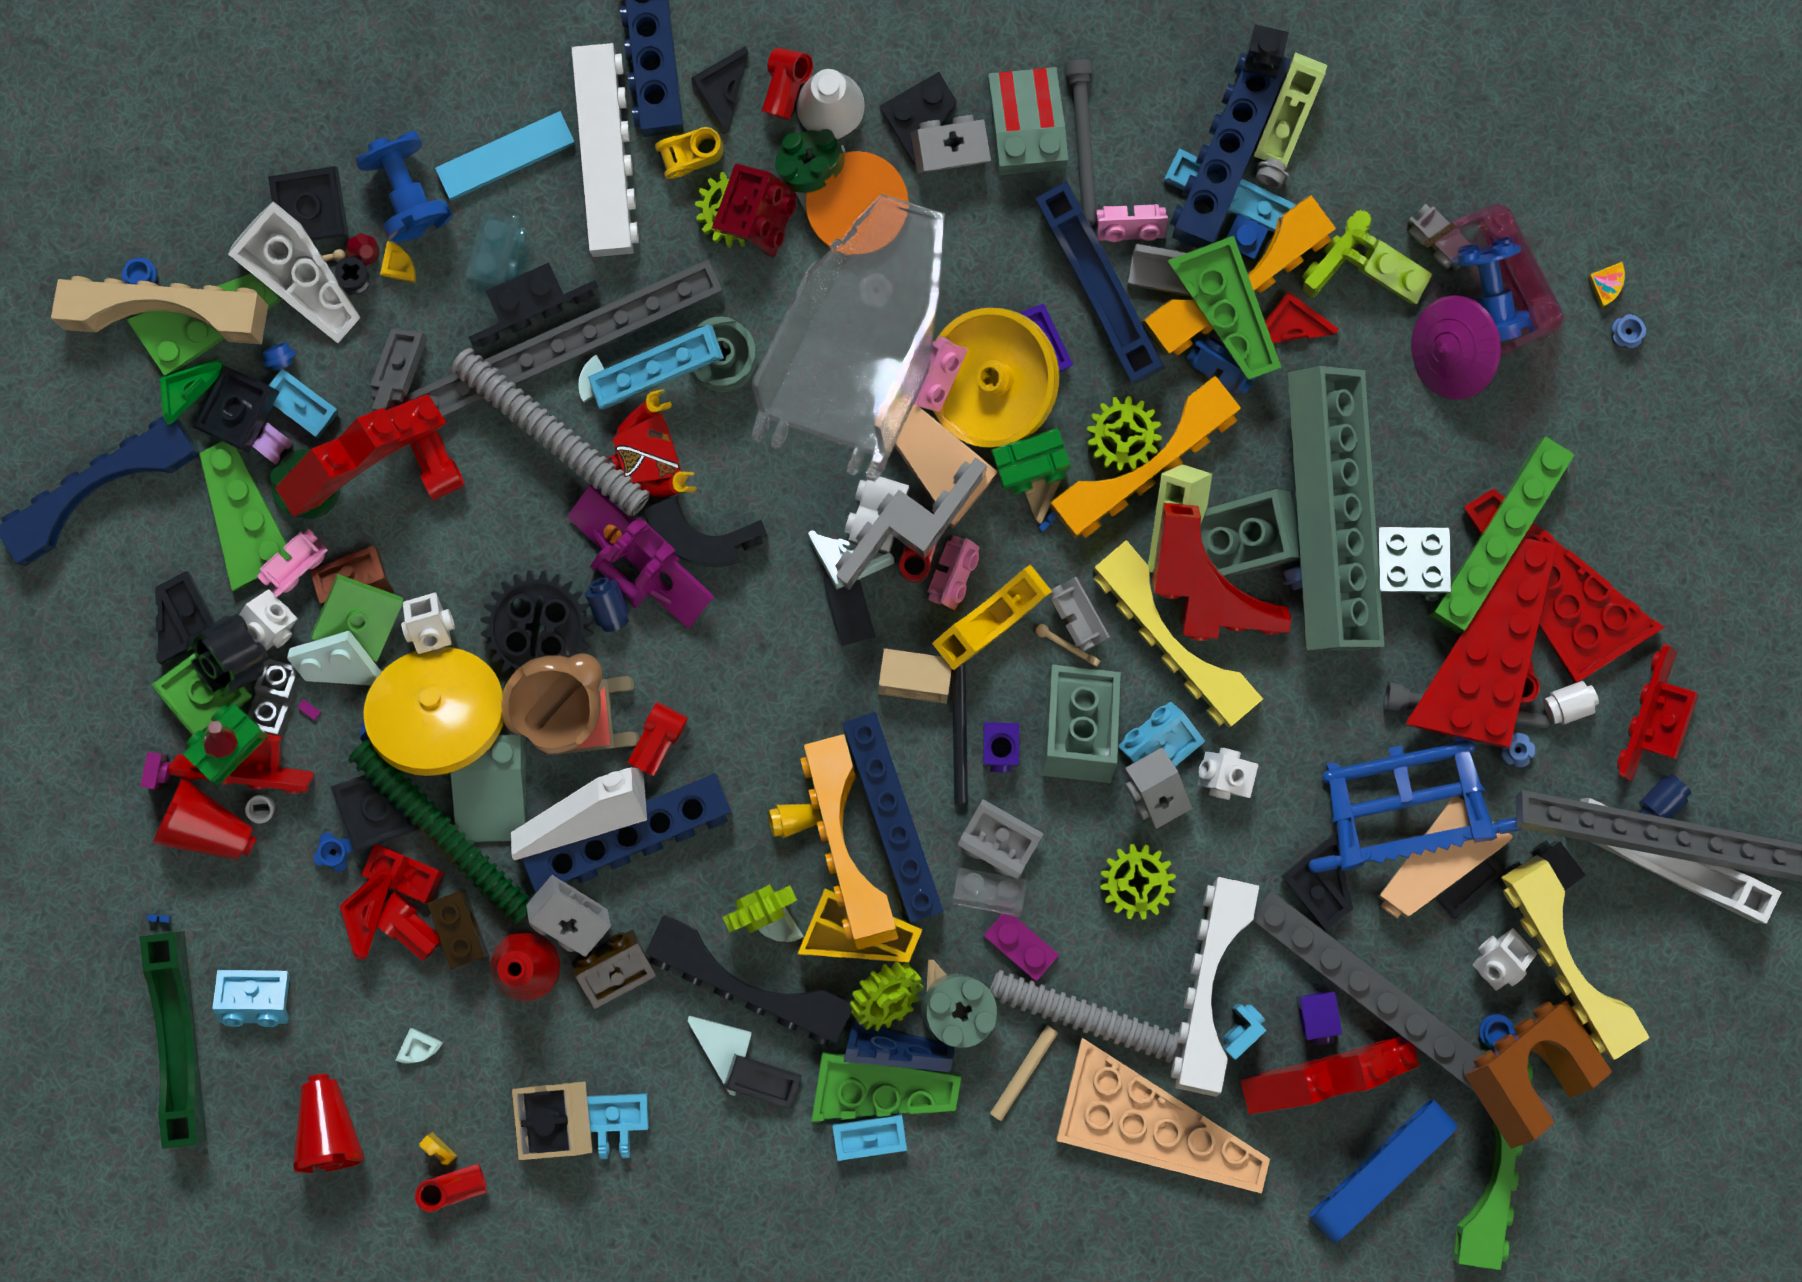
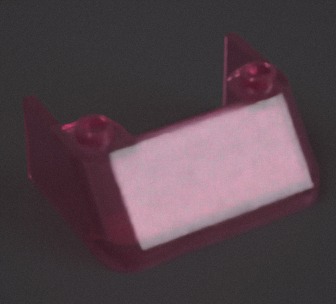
M1493 204L1451 222L1424 241L1428 248L1479 226L1489 246H1492L1493 240L1513 237L1514 244L1521 245L1522 250L1519 253L1499 260V265L1521 309L1529 311V317L1535 330L1501 348L1500 359L1559 332L1565 325L1566 316L1516 217L1506 206Z

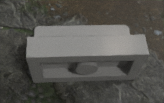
M1136 244L1132 254L1127 285L1192 297L1168 262V260L1186 253Z

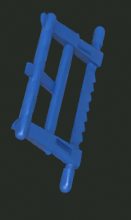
M1457 737L1453 744L1407 754L1403 753L1402 746L1389 748L1390 757L1346 767H1341L1336 763H1326L1328 770L1323 773L1322 780L1330 784L1333 807L1331 824H1337L1340 856L1332 855L1313 859L1309 862V870L1313 873L1338 869L1341 866L1342 871H1347L1364 866V862L1375 861L1383 864L1385 858L1396 861L1398 856L1409 859L1411 853L1422 856L1424 850L1435 853L1438 847L1448 850L1451 844L1462 847L1463 843L1469 840H1474V843L1497 839V833L1501 835L1523 829L1517 828V817L1492 823L1482 793L1486 792V789L1480 783L1471 754L1476 749L1472 741H1466V739ZM1455 758L1460 782L1414 792L1411 791L1408 767ZM1394 771L1400 795L1351 805L1346 785L1347 780ZM1464 796L1470 821L1469 826L1360 848L1354 822L1355 818Z

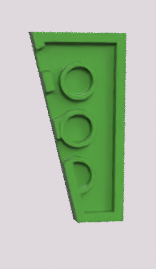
M1234 236L1168 260L1248 380L1281 368Z
M252 273L217 286L224 289V291L236 292L238 288L255 290L268 304V309L282 301L278 294ZM148 311L126 319L164 376L175 373L225 339L217 330L205 322L186 314L169 311Z
M222 441L199 454L231 589L233 592H236L259 579L257 575L261 572L260 568L277 552L286 561L291 556L283 548L287 541L241 453L237 448Z
M823 1051L811 1122L832 1118H841L842 1120L855 1119L859 1116L877 1115V1117L898 1113L921 1114L956 1111L961 1073L933 1072L923 1069L843 1062L845 1054Z

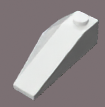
M275 202L266 207L232 244L228 255L335 342L339 343L360 319V315L302 225Z
M630 767L598 777L512 831V858L518 860L646 821L645 786L642 770Z

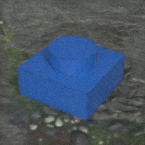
M1237 214L1227 238L1234 236L1241 256L1254 261L1269 228Z

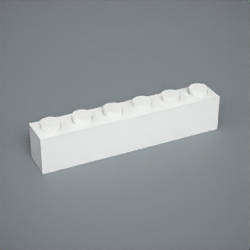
M613 43L572 47L589 251L592 257L634 253L633 244L639 243L637 222L631 223L630 210L636 209L634 188L628 189L627 176L633 175L631 155H625L624 142H630L628 121H622L621 108H627L625 87L619 88L618 75L624 74L622 53L616 54Z

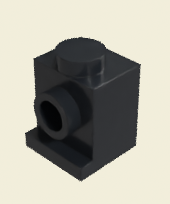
M1255 24L1249 40L1243 71L1276 79L1284 57L1289 32Z

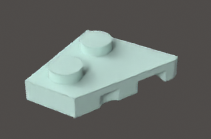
M350 631L292 647L289 649L287 659L305 681L372 685L382 672Z

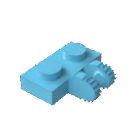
M648 1093L587 1096L590 1132H598L599 1159H608V1154L610 1153L608 1131H620L619 1152L621 1158H630L629 1131L649 1129Z

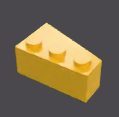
M825 888L798 954L909 962L923 929L893 917L899 939L857 950L854 939L847 941L842 920L848 918L846 907H838L835 892Z

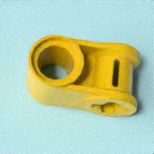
M708 127L668 137L655 144V149L661 153L666 168L664 172L666 179L678 178L694 170L718 162L724 153V145L718 133ZM705 139H711L716 142L715 148L709 153H701L698 149L700 143ZM673 152L675 153V156H676V159H677V162H676V163H675L674 158H673V155H672Z

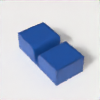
M1052 511L1046 519L1048 522L1044 521L1038 529L1044 532L1057 517V514Z
M149 914L147 915V921L170 923L171 916Z

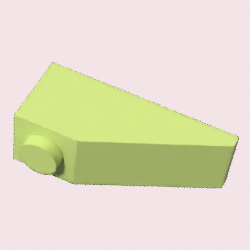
M1295 52L1254 157L1265 161L1268 158L1276 159L1287 167L1326 73V64Z
M1183 464L1162 473L1148 561L1149 572L1153 573L1163 503L1199 506L1202 522L1208 505L1212 480L1211 473Z

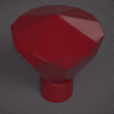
M359 233L348 240L345 252L348 257H354L362 261L366 267L376 261L380 248L374 237Z
M219 721L211 722L208 725L209 732L205 734L203 740L206 754L215 758L231 755L238 745L235 732L228 727H222Z

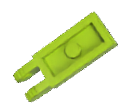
M1361 209L1353 213V216L1346 222L1345 234L1341 238L1336 235L1325 248L1324 252L1327 255L1319 264L1314 261L1302 276L1305 279L1302 291L1309 297L1315 298L1345 262L1346 259L1341 256L1344 248L1355 250L1359 245L1351 237L1354 229H1360L1368 233L1372 223L1371 214H1368L1365 210L1361 211Z
M1354 229L1351 237L1367 247L1368 251L1364 257L1354 249L1344 248L1341 256L1357 266L1358 271L1410 304H1417L1432 273L1383 241L1377 240L1360 229Z

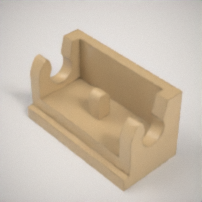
M884 649L878 694L947 704L952 668L941 656Z

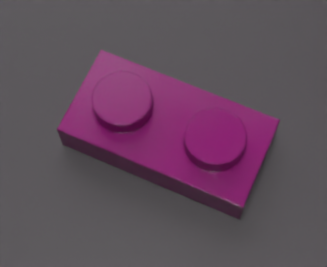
M147 752L140 787L161 789L163 783H169L171 775L168 774L171 763L167 762L168 755Z
M1007 909L1004 910L983 935L1036 982L1059 956L1057 952Z

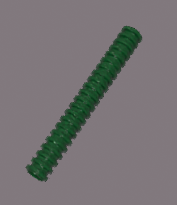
M370 739L362 742L349 755L348 762L350 764L354 762L357 765L356 770H362L365 773L364 777L366 779L370 777L373 780L371 784L374 787L378 785L381 788L379 792L382 795L386 793L389 796L387 800L389 802L394 801L396 803L395 808L397 810L401 808L404 811L403 816L405 818L409 816L412 819L410 823L413 826L417 824L420 827L418 831L420 833L425 832L428 835L426 839L428 841L432 839L435 842L434 847L436 849L440 847L443 850L441 854L444 857L448 855L451 858L449 862L451 864L456 863L459 866L457 870L459 872L463 870L466 873L465 878L467 880L471 878L474 881L472 885L475 888L479 886L482 889L480 893L482 895L487 894L490 897L488 901L490 903L494 901L497 904L496 909L498 911L502 909L505 912L503 916L505 918L510 917L513 920L511 922L513 926L519 925L528 916L526 905L529 902L527 900L529 896L526 893L522 895L519 892L521 888L519 886L514 887L511 884L513 880L511 878L507 880L504 877L505 872L503 870L499 872L496 869L498 865L496 863L491 864L488 861L490 857L488 855L483 856L480 853L482 849L480 847L476 849L473 846L474 841L472 839L468 841L465 838L467 834L465 832L460 833L457 830L459 826L457 824L452 825L450 823L451 818L449 816L445 818L442 815L443 810L441 808L437 810L434 807L436 803L434 801L429 802L426 799L428 795L426 793L421 794L419 792L420 787L418 785L414 787L411 784L412 779L410 777L406 779L403 776L404 771H398L383 760L372 746Z

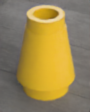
M812 804L775 805L774 809L768 810L771 833L773 837L781 836L782 839L811 828L821 821L819 809L813 810Z

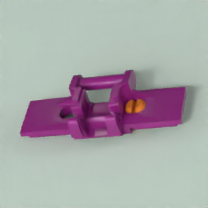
M593 484L586 489L567 517L602 549L591 563L590 568L594 572L600 571L609 580L617 581L621 592L632 601L630 605L634 609H637L649 595H652L689 629L713 600L714 596L678 563L680 558L675 555L676 550L643 519H636L635 517L630 519L608 497L603 496L599 489L593 488ZM623 556L641 571L634 581L636 585L626 578L610 561L614 563ZM661 572L670 576L673 582L672 587L663 583L660 577Z

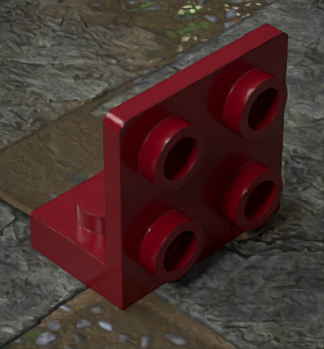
M735 163L712 228L716 232L747 240L764 254L774 258L777 250L784 242V231L789 217L793 215L796 209L797 194L771 172Z

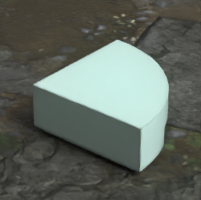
M597 355L593 356L584 365L580 373L579 393L584 403L595 397L588 376L604 370Z
M786 907L782 909L785 914L784 917L758 929L764 936L779 942H792L804 937Z
M410 1028L395 1061L408 1064L424 1061L428 1057L433 1056L440 1049L443 1042L414 1028Z

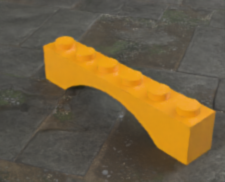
M1312 195L1303 199L1278 218L1274 235L1265 254L1255 268L1248 273L1253 290L1256 289L1259 294L1276 282L1273 276L1283 268L1288 273L1304 261L1301 255L1308 249L1312 248L1316 252L1331 241L1328 234L1336 228ZM1172 299L1167 301L1141 321L1165 355L1174 352L1176 356L1181 354L1193 344L1190 339L1199 331L1206 335L1214 329L1194 299Z
M1214 376L1188 396L1174 435L1165 448L1151 461L1135 471L1117 478L1101 481H1078L1054 499L1049 507L1057 514V517L1074 539L1080 534L1087 538L1102 526L1098 520L1107 513H1110L1112 517L1116 516L1129 505L1126 501L1129 496L1135 492L1139 496L1143 495L1156 484L1153 480L1155 476L1162 471L1166 472L1183 464L1184 462L1180 457L1190 449L1196 454L1211 441L1207 436L1219 429L1223 433L1238 421L1235 415L1240 411L1241 407L1219 379Z
M842 734L805 744L804 748L807 757L800 758L805 778L812 777L815 788L808 791L813 810H821L823 820L817 822L821 841H829L831 853L825 854L830 875L837 873L840 885L833 887L838 907H846L848 918L842 920L847 941L854 939L857 950L899 939L887 895L874 887L859 872L845 846L843 834L844 809L849 791L856 779L845 735Z

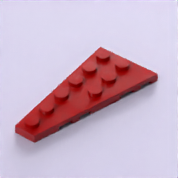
M1494 488L1462 507L1480 537L1504 499V496ZM1535 523L1531 524L1523 538L1557 545L1539 629L1574 683L1581 681L1665 628L1658 621L1653 620L1639 609L1640 607L1631 599L1628 600L1613 588L1610 582L1573 552L1565 549L1554 540V537L1546 530H1542Z
M1527 538L1521 540L1468 627L1459 637L1405 723L1406 726L1503 748H1511L1556 555V544Z

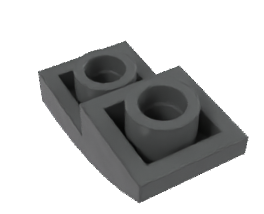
M271 659L264 662V673L257 679L254 687L255 697L248 716L267 734L281 735L299 672L293 665Z

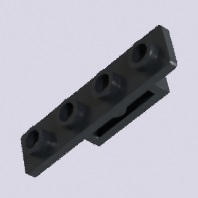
M548 262L486 290L500 323L469 336L472 344L480 342L481 347L489 345L501 339L498 334L499 332L510 327L513 333L532 325L530 318L543 314L546 319L564 311L561 305L574 299L577 305L595 297L593 290L599 288L598 284L594 280L563 294Z

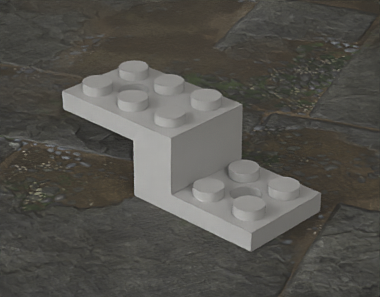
M976 457L971 464L965 461L953 477L955 486L950 492L944 489L932 505L934 514L901 490H898L894 496L888 493L877 508V511H879L877 520L873 525L867 522L856 537L857 547L852 553L846 550L836 563L837 581L850 590L890 534L925 559L986 476L987 465Z

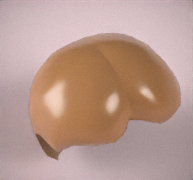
M576 654L571 657L543 656L532 659L519 667L508 680L502 695L501 709L506 727L514 734L528 737L534 747L545 753L558 754L577 748L591 735L600 716L601 696L598 688L603 677V670L599 661L589 654Z

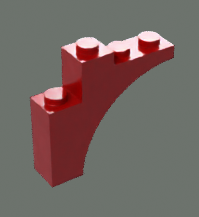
M429 394L386 411L384 408L378 409L356 418L339 438L312 448L275 489L293 517L320 506L337 490L372 465L404 446L441 429L447 422Z
M1164 502L1152 583L1154 593L1164 598L1177 599L1180 596H1185L1181 616L1183 635L1197 641H1205L1208 638L1218 639L1220 626L1236 632L1254 629L1267 635H1277L1279 632L1289 633L1291 617L1288 607L1270 604L1247 595L1227 581L1214 566L1201 540L1199 506Z
M1399 1034L1367 1046L1325 1058L1263 1071L1241 1079L1240 1083L1249 1114L1311 1105L1335 1095L1366 1091L1387 1083L1390 1078L1420 1067L1415 1045Z

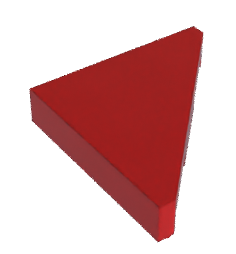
M1290 292L1286 293L1265 321L1273 344L1335 335L1339 328Z
M381 869L339 905L354 958L365 960L368 956L392 874L390 871Z

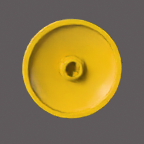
M1003 308L972 310L950 322L939 336L952 341L951 344L967 348L968 351L941 411L933 410L939 422L958 439L979 447H1001L1028 438L1045 422L1058 394L1059 366L1054 348L1046 334L1028 317ZM927 365L926 371L929 372L930 366Z
M441 647L440 649L421 654L414 651L391 663L373 682L364 704L365 729L372 746L379 756L391 766L401 771L424 776L454 772L480 758L497 739L504 722L501 709L503 691L496 674L490 666L470 652L451 647Z

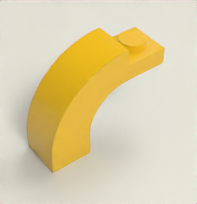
M1030 564L979 607L951 626L932 644L950 667L955 670L1019 621L1052 591Z

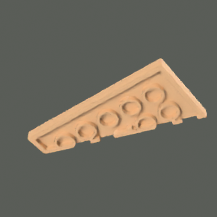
M1081 1037L1056 1141L1262 1193L1270 1158Z

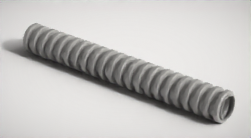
M472 348L463 350L456 357L451 366V373L454 375L459 374V378L463 382L468 381V386L470 388L475 387L477 394H484V399L487 402L493 401V407H500L503 415L509 414V419L512 422L517 421L519 428H526L528 435L534 434L535 441H542L545 449L551 448V454L554 456L559 455L561 462L567 461L570 469H577L576 474L579 476L584 475V480L587 483L592 481L593 488H600L603 496L609 495V500L612 503L617 502L619 509H626V514L630 517L636 515L649 499V492L647 490H640L641 485L638 483L633 484L630 476L624 477V471L621 469L617 471L614 463L608 464L605 456H598L599 451L596 449L591 450V445L588 442L583 444L582 437H575L572 429L566 430V425L563 422L558 423L556 416H549L547 409L541 410L540 403H533L530 395L524 396V391L521 388L515 389L516 384L514 382L508 383L505 375L499 376V370L496 368L491 369L489 362L483 363V358L480 355L475 356Z
M999 970L995 974L990 991L994 999H1000L1001 1004L1009 1002L1010 1007L1020 1006V1010L1024 1012L1026 1009H1029L1032 1015L1040 1013L1041 1018L1051 1017V1021L1055 1023L1057 1020H1060L1063 1026L1071 1024L1072 1029L1082 1028V1032L1086 1034L1088 1031H1091L1094 1037L1102 1035L1103 1040L1113 1039V1043L1117 1045L1119 1042H1122L1125 1048L1133 1046L1134 1051L1137 1052L1142 1049L1145 1051V1055L1149 1056L1153 1053L1156 1059L1164 1057L1165 1062L1168 1063L1172 1060L1174 1061L1175 1056L1181 1057L1183 1044L1177 1042L1178 1032L1170 1034L1167 1028L1162 1031L1159 1030L1158 1025L1150 1027L1147 1021L1139 1023L1136 1017L1131 1020L1128 1019L1127 1014L1119 1016L1116 1010L1108 1012L1107 1007L1097 1008L1096 1003L1088 1005L1085 999H1082L1081 1002L1077 1001L1076 996L1066 997L1065 992L1057 994L1054 988H1051L1049 991L1042 984L1037 987L1034 981L1026 983L1023 977H1020L1018 980L1011 973L1009 976H1006L1003 970Z

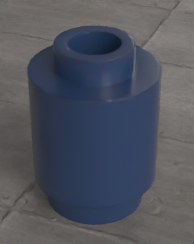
M600 578L590 583L585 596L596 624L601 626L605 632H612L624 627L629 622L627 617L629 610L618 582L608 578Z
M1670 774L1666 779L1661 778L1639 801V805L1642 808L1639 813L1673 819L1688 803L1687 798L1692 792L1679 778Z

